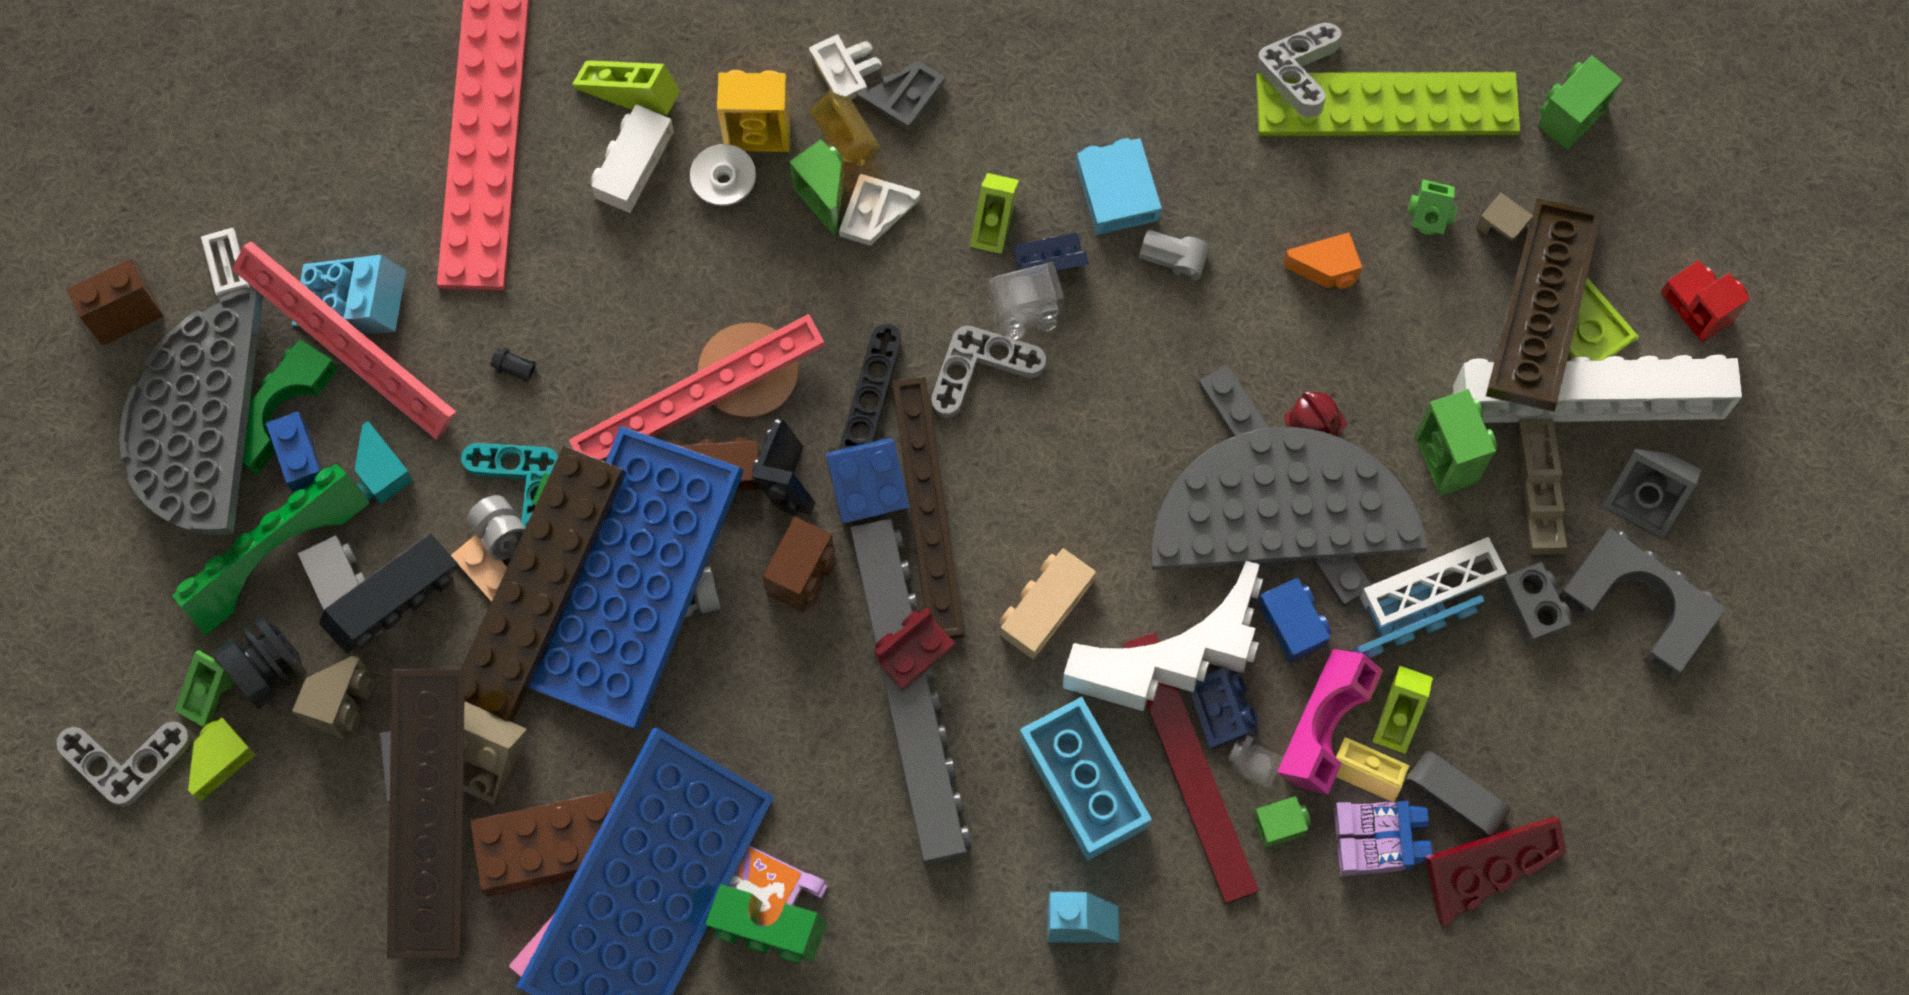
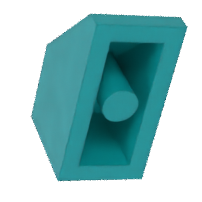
M369 421L362 425L354 469L361 481L356 485L368 500L374 497L381 505L411 483L413 479Z

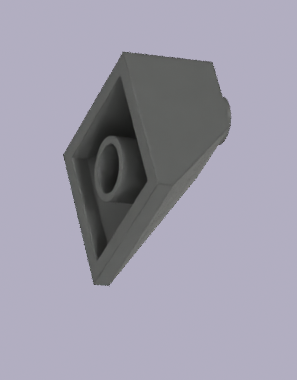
M1635 449L1602 507L1664 539L1695 488L1701 469L1671 453Z

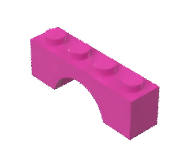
M1332 649L1277 771L1278 774L1293 786L1328 795L1342 764L1332 751L1331 742L1334 729L1342 716L1351 708L1370 701L1383 672L1365 654Z

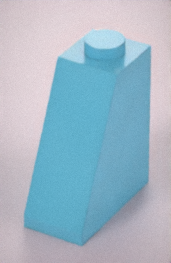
M1050 892L1047 906L1048 942L1119 943V906L1087 892Z

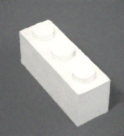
M637 104L631 114L627 113L624 116L620 125L621 132L617 140H612L608 145L605 154L606 160L601 168H597L594 171L590 182L595 199L628 213H631L674 133L670 118Z

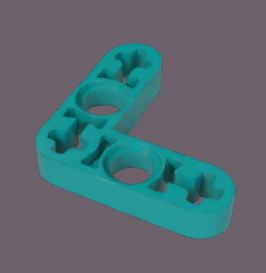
M474 443L463 450L461 462L465 470L474 476L526 479L521 519L526 528L533 513H529V511H534L532 495L538 489L543 474H551L558 455L554 450L547 447ZM476 452H481L484 459H493L492 453L496 452V468L491 469L492 464L490 461H481L478 467H474L469 458H474ZM514 454L520 457V464L516 469L506 470L502 467V461L507 455ZM526 455H530L531 462H542L543 457L548 456L553 465L547 466L546 471H541L539 465L529 464L530 470L525 471L527 466Z

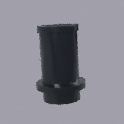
M505 347L503 350L500 348L496 349L491 360V367L495 368V372L499 374L503 371L529 382L536 368V362L512 354L510 349Z

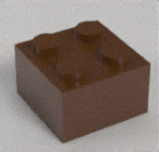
M794 517L762 576L766 594L801 612H804L808 604L813 606L821 592V587L818 584L822 576H829L837 562V558L834 557L836 548L833 545L832 534Z

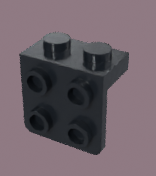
M776 419L772 428L766 433L765 445L760 457L754 462L751 477L773 505L783 512L791 515H797L798 512L811 515L816 502L794 475L804 446L784 420Z

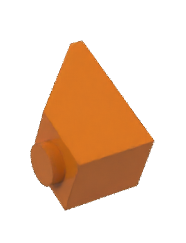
M1349 232L1286 250L1283 260L1286 269L1326 288L1337 286L1338 289H1345L1354 285L1356 280L1359 279L1363 268Z

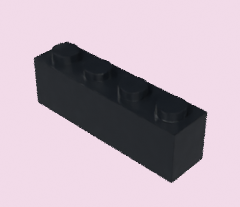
M430 533L325 608L319 625L346 654L356 647L362 650L375 639V633L382 628L389 630L402 619L401 614L409 608L412 611L420 608L428 600L429 597L427 595L435 589L441 592L447 588L454 580L452 575L458 562Z

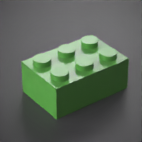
M1469 389L1431 401L1414 435L1440 496L1477 484L1496 452L1497 442L1495 436L1490 429H1486L1482 420L1483 410L1477 398L1473 399Z

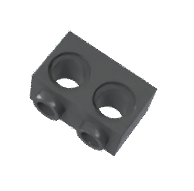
M1542 562L1508 574L1499 583L1501 592L1527 647L1565 633L1571 625L1572 617L1569 607L1564 601H1560L1556 593L1557 583L1554 575L1550 570L1546 571ZM1530 582L1534 584L1538 593L1530 594L1526 592L1522 583ZM1537 614H1547L1552 620V625L1542 624L1538 620Z

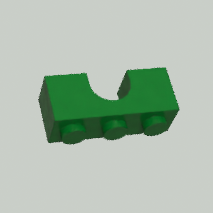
M720 884L705 923L706 926L715 932L714 938L732 945L735 944L737 939L746 942L748 949L765 955L768 949L780 953L779 958L799 965L801 959L813 963L827 925V921L816 912L785 903L781 915L776 922L768 926H760L758 916L763 902L752 893Z

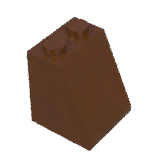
M134 260L124 261L66 289L79 317L102 346L164 317L138 262Z

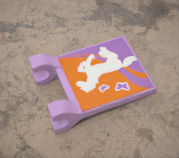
M749 846L729 887L752 893L760 899L763 904L759 912L758 922L760 926H768L776 922L780 917L785 903L794 906L803 889L822 899L828 885L819 877L805 873Z

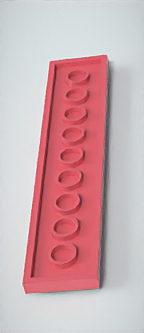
M463 0L437 278L439 289L505 290L529 0Z

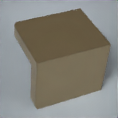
M1500 193L1481 215L1476 228L1485 235L1494 228L1512 241L1521 231L1524 232L1527 229L1533 215Z

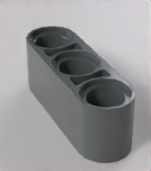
M1430 751L1423 753L1405 778L1406 783L1410 787L1414 785L1423 791L1422 795L1439 808L1441 806L1447 808L1453 813L1451 816L1470 829L1472 826L1482 833L1481 838L1494 835L1510 813L1509 807L1503 801Z

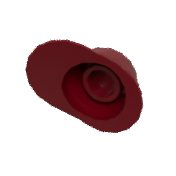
M1307 391L1303 393L1290 412L1284 414L1288 427L1312 429L1336 437L1348 425L1335 401L1330 396L1321 392L1309 393Z

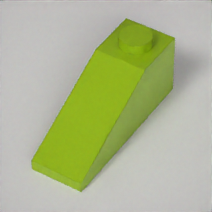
M586 60L572 84L579 91L624 108L633 110L637 104L660 115H667L680 93L679 87L664 64Z

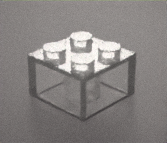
M1053 262L988 278L987 304L996 334L1006 338L1018 339L1026 334L1025 331L1036 328L1039 331H1049L1057 327L1059 322H1062L1064 295Z

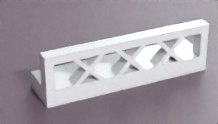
M1487 537L1363 589L1360 599L1365 609L1370 606L1380 628L1500 579L1506 576L1507 572L1491 540ZM1489 558L1495 571L1483 575L1472 571L1471 568L1473 564ZM1458 572L1464 575L1461 585L1455 588L1440 583L1442 577L1451 573ZM1468 577L1474 578V580L1466 583ZM1421 583L1433 588L1429 599L1424 601L1408 596L1411 588ZM1437 589L1443 591V593L1435 596ZM1390 596L1402 601L1399 610L1388 616L1384 615L1378 601ZM1405 603L1412 604V606L1404 609Z

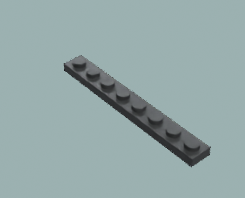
M1228 365L1199 380L1198 384L1233 437L1242 433L1269 428ZM1354 557L1313 560L1342 606L1359 598L1363 589L1371 586V583Z

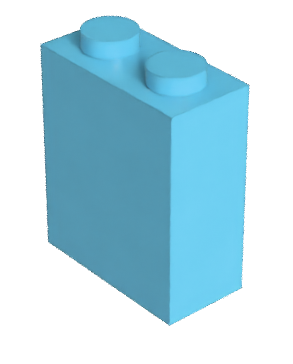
M1124 138L1114 142L1113 145L1104 147L1090 146L1077 153L1076 169L1096 235L1160 220L1162 208L1140 138L1134 140Z

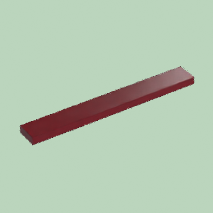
M1153 632L1125 642L1122 646L1123 649L1157 644L1159 640L1156 633ZM1159 683L1154 701L1147 699L1146 707L1224 904L1258 893L1259 889L1177 687Z

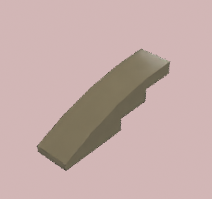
M1553 418L1519 419V450L1530 555H1565L1567 543L1562 519L1565 509L1560 486L1562 470Z

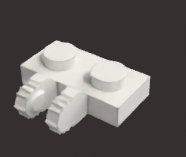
M837 34L809 47V53L837 104L841 105L856 98L859 90L863 88L867 90V85L862 77L878 70L882 64L875 57L855 65L853 61L867 56L872 51V46L866 41L846 49Z

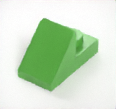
M198 650L194 653L174 711L204 727L211 722L221 694L234 687L235 682L217 660Z

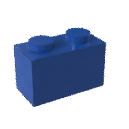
M299 411L266 423L284 478L293 493L299 489H305L315 481L316 475L323 470L308 426Z
M1298 577L1261 594L1258 605L1289 663L1327 646L1331 638L1329 636L1331 628L1328 621L1323 615L1318 616L1312 605L1315 603L1311 590L1307 585L1302 586Z

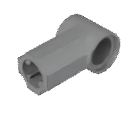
M1148 229L1139 259L1171 268L1176 275L1183 273L1192 276V280H1198L1201 277L1210 246L1198 238L1184 237L1181 240Z

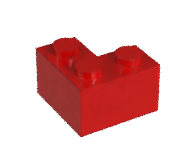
M1700 260L1669 279L1661 290L1662 295L1701 343L1732 324L1750 300L1745 286L1740 281L1735 280L1730 273L1717 280L1714 272L1710 268L1705 267Z

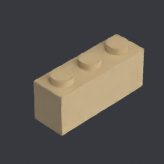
M1064 548L1061 549L1057 556L1051 554L1046 559L1040 569L1043 574L1035 583L1031 580L1020 594L1023 600L1016 609L1009 607L999 621V624L1002 625L1000 636L1033 660L1095 581L1096 571Z

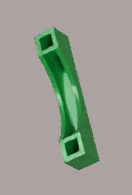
M337 464L321 470L316 475L315 481L305 489L295 491L288 498V502L280 509L265 515L260 521V525L250 533L240 535L233 542L232 547L225 553L210 559L205 565V569L195 577L184 580L178 586L177 591L172 594V597L200 630L207 635L234 613L238 595L247 577L257 563L273 548L288 538L306 530L327 525H343L370 502L347 473Z

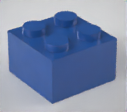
M892 438L825 453L842 523L910 507L895 442Z

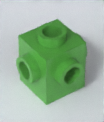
M1422 179L1418 196L1412 195L1408 206L1407 214L1413 215L1411 227H1415L1419 232L1427 235L1444 234L1446 225H1453L1458 206L1453 205L1455 187Z

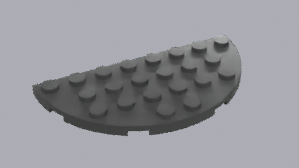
M253 287L224 295L219 298L220 303L213 305L203 312L199 309L175 326L160 341L144 362L147 368L137 386H131L124 405L119 442L120 455L126 465L129 484L143 504L156 515L173 526L189 532L207 535L234 534L263 295Z
M1273 427L1242 433L1224 440L1196 458L1182 472L1165 497L1157 517L1152 538L1151 570L1245 564L1246 561L1270 563L1426 552L1428 547L1424 528L1411 498L1395 476L1375 457L1362 448L1328 433L1296 427Z

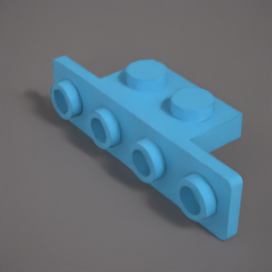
M1421 583L1412 587L1408 596L1424 601L1429 599L1433 588ZM1480 595L1449 609H1445L1442 602L1380 628L1370 606H1368L1367 609L1380 638L1363 644L1351 652L1365 654L1370 659L1383 653L1384 649L1382 646L1394 641L1396 647L1416 639L1414 632L1425 628L1427 633H1431L1447 626L1445 619L1457 615L1458 620H1462L1478 613L1476 606L1483 603L1484 599ZM1391 596L1378 601L1385 616L1397 612L1402 602ZM1405 603L1404 609L1412 606V604Z

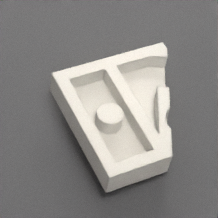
M860 174L839 229V236L871 246L919 201L920 191Z

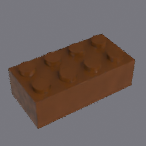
M608 791L470 820L481 890L487 897L573 879L615 801L613 793Z

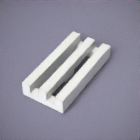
M234 228L201 237L217 298L241 289L250 288L249 284L240 276L239 282H235L224 239L229 237L236 262L240 253V247ZM217 241L228 285H221L211 242Z

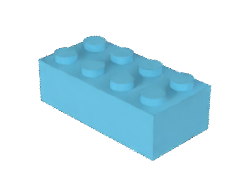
M1082 697L1020 729L1019 740L1087 861L1149 828L1152 820Z

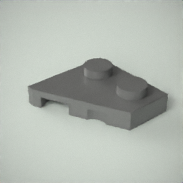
M917 61L905 67L902 72L893 73L883 78V83L869 90H866V88L859 90L857 100L907 131H910L945 84V76Z

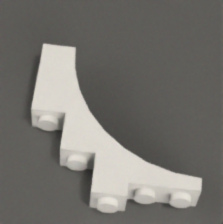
M1246 561L1236 585L1224 602L1204 621L1181 635L1157 644L1129 649L1096 648L1074 643L1064 671L1063 688L1144 711L1147 699L1154 701L1159 683L1194 692L1197 680L1204 682L1209 664L1243 673L1246 662H1254L1259 644L1253 641L1255 628L1250 627L1254 609L1249 607L1251 597L1258 599L1263 582L1262 578L1257 577L1259 564Z

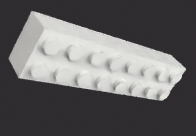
M1681 355L1666 360H1658L1656 356H1644L1638 360H1624L1623 357L1613 356L1603 361H1590L1587 357L1573 358L1566 363L1555 412L1486 397L1494 362H1488L1486 359H1472L1464 363L1453 385L1454 394L1469 389L1473 399H1478L1483 410L1482 420L1484 423L1518 422L1519 419L1552 418L1553 422L1725 419L1742 398L1738 358L1726 359L1724 355H1712L1705 359H1692L1691 356Z

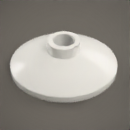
M728 144L714 145L703 150L695 158L690 169V181L695 193L705 202L717 206L732 205L743 200L751 192L756 180L755 166L750 156L744 150ZM722 175H727L730 178L726 183L718 182V178Z

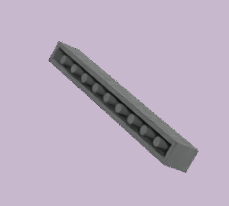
M891 519L850 527L875 645L886 634L891 633L894 635L903 628L902 622L912 612L918 611L915 594H908L905 582L911 581L907 560L901 562L898 550L904 549L900 528L893 530ZM881 668L924 867L966 858L965 848L971 847V841L967 826L960 827L958 814L964 813L960 793L952 792L950 780L956 779L952 758L945 759L942 746L948 745L944 724L938 726L935 713L941 712L937 691L930 692L927 680L933 679L932 668H929L903 691L899 689Z

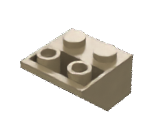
M351 656L311 675L304 681L293 712L307 727L347 739L350 731L355 732L361 718V713L358 712L359 706L348 694L367 700L374 686V681L371 679L372 674L359 658Z
M465 702L463 791L495 804L521 753L527 729L510 721L505 722L498 716Z

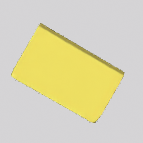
M1344 737L1336 756L1342 763L1336 775L1337 778L1391 802H1395L1402 788L1409 765L1347 737Z

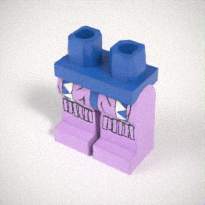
M1408 801L1374 804L1336 803L1334 818L1336 839L1339 840L1337 849L1340 876L1409 871L1414 865L1426 863L1425 856L1432 854L1430 841L1412 842L1411 830L1428 829L1427 808L1408 807Z

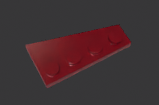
M1553 816L1425 856L1439 923L1445 927L1455 921L1453 917L1466 909L1468 911L1473 910L1482 904L1481 900L1496 891L1501 893L1512 886L1511 882L1524 874L1529 876L1566 854L1561 820Z

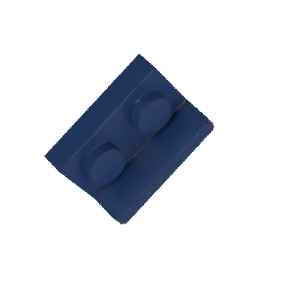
M1076 232L1013 246L1019 278L1089 264L1087 252L1081 250L1079 235Z
M1222 668L1206 675L1204 682L1197 680L1194 692L1190 691L1210 749H1217L1243 737L1253 738L1258 736L1256 729L1258 718L1254 709L1248 706L1244 693L1247 692L1244 679L1236 671Z

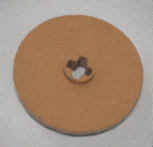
M739 323L721 330L704 347L698 363V372L777 330L759 323ZM798 361L713 406L726 415L741 419L760 418L775 412L789 400L796 388L799 376Z

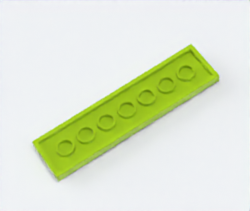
M1516 72L1308 73L1325 92L1324 109L1321 114L1314 117H1306L1299 114L1261 73L1256 75L1258 136L1519 135L1520 133ZM1285 78L1283 80L1289 84H1296L1299 82L1297 79L1294 78Z

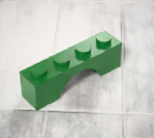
M301 339L284 352L280 365L274 372L269 373L263 379L261 389L253 399H250L242 467L255 476L258 475L275 453L266 423L270 422L278 406L284 401L299 395L318 397L338 371L332 359Z

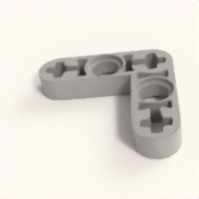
M1331 23L1317 24L1265 46L1259 52V72L1303 116L1314 117L1322 113L1325 103V92L1302 66L1338 51L1341 30ZM1302 47L1305 48L1307 51L1304 53H1298L1293 51L1292 48ZM1285 78H1294L1297 79L1299 82L1296 84H1289L1283 80Z
M973 326L960 327L952 337L931 399L932 409L936 415L942 418H950L958 414L977 362L1020 376L1034 378L1041 375L1045 370L1046 356L1044 351L1035 345ZM967 335L973 337V343L981 346L982 339L988 340L985 344L984 355L979 354L980 347L976 345H969L968 349L962 348V342L959 339L965 340ZM996 345H1002L1008 349L1009 354L1002 360H996L990 355L991 348ZM1014 349H1018V357L1029 359L1030 355H1035L1036 362L1040 364H1034L1032 369L1027 368L1026 361L1016 358V365L1011 364L1014 357ZM953 365H961L966 369L967 374L960 380H954L948 376L947 371ZM948 386L954 388L952 402L955 405L949 404L947 409L941 408V402L938 398L944 399Z
M168 722L161 726L122 766L89 734L78 727H70L62 731L57 738L56 745L60 754L109 801L117 806L125 807L134 803L188 749L191 743V734L179 722ZM172 731L177 734L181 731L178 736L181 742L177 746L173 743L169 744L164 749L169 755L164 759L162 754L153 747L158 744V746L163 748L169 742L167 737L169 732ZM71 737L75 739L82 737L79 740V744L89 753L83 757L72 748L67 751L70 747L67 742L68 739ZM149 755L155 756L158 762L155 770L147 774L142 773L139 767L141 760ZM98 758L106 759L108 766L105 773L100 776H92L90 773L91 763ZM130 770L143 780L140 784L133 780L127 786L129 794L126 797L118 795L115 798L118 792L115 786L118 783L126 785L132 779L127 774Z

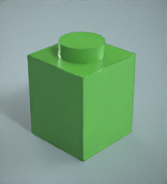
M1296 796L1257 808L1253 814L1264 849L1305 836L1308 831L1307 826L1311 824L1306 806L1304 804L1299 805Z

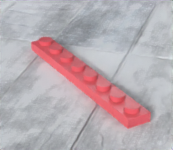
M252 241L242 247L232 268L237 275L434 439H438L446 431L456 413L454 409Z
M807 314L569 439V442L574 450L605 462L620 426L654 437L825 347V342L811 316Z

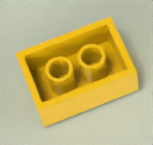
M741 70L719 73L717 112L723 144L736 146L745 152H790L791 113L786 74L771 70L761 73H745Z

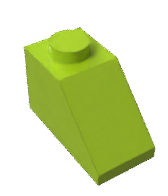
M987 173L980 189L970 247L1002 254L1015 205L1019 180Z
M1399 665L1380 717L1373 743L1406 754L1429 698L1433 677Z
M223 718L207 724L200 731V736L194 741L188 790L200 802L256 755Z

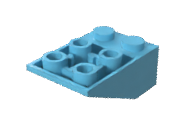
M383 255L303 265L300 282L361 333L381 334L395 332L406 276L405 269ZM292 321V326H299L294 321Z

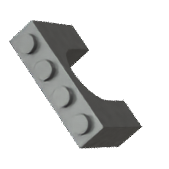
M1609 527L1562 591L1559 599L1586 619L1606 591L1618 582L1637 580L1654 587L1665 600L1668 609V622L1664 632L1644 660L1674 680L1726 608L1720 604L1719 599L1708 591H1701L1692 585L1690 579L1685 574L1679 571H1672L1662 564L1661 559L1656 554L1647 550L1643 551L1633 544L1632 539L1627 534L1618 530L1614 531Z

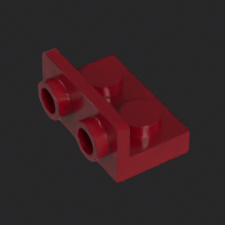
M925 608L920 613L917 610L912 612L902 622L903 628L894 635L891 633L886 634L875 645V662L901 691L905 690L955 647V642L932 618V612L928 608Z

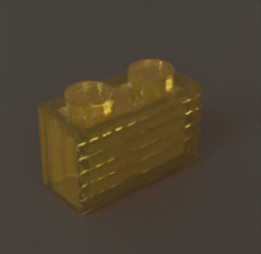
M831 91L809 110V114L813 115L812 119L816 120L815 124L819 125V129L822 130L825 139L829 140L828 144L838 150L843 161L862 166L880 150V144L849 97Z

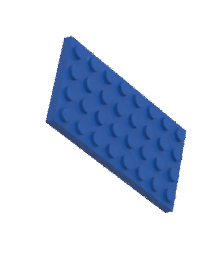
M620 426L605 462L619 467L627 473L529 688L639 730L744 470L738 466Z
M653 728L516 988L529 995H673L708 927L705 923L720 884L729 886L774 796L664 731Z

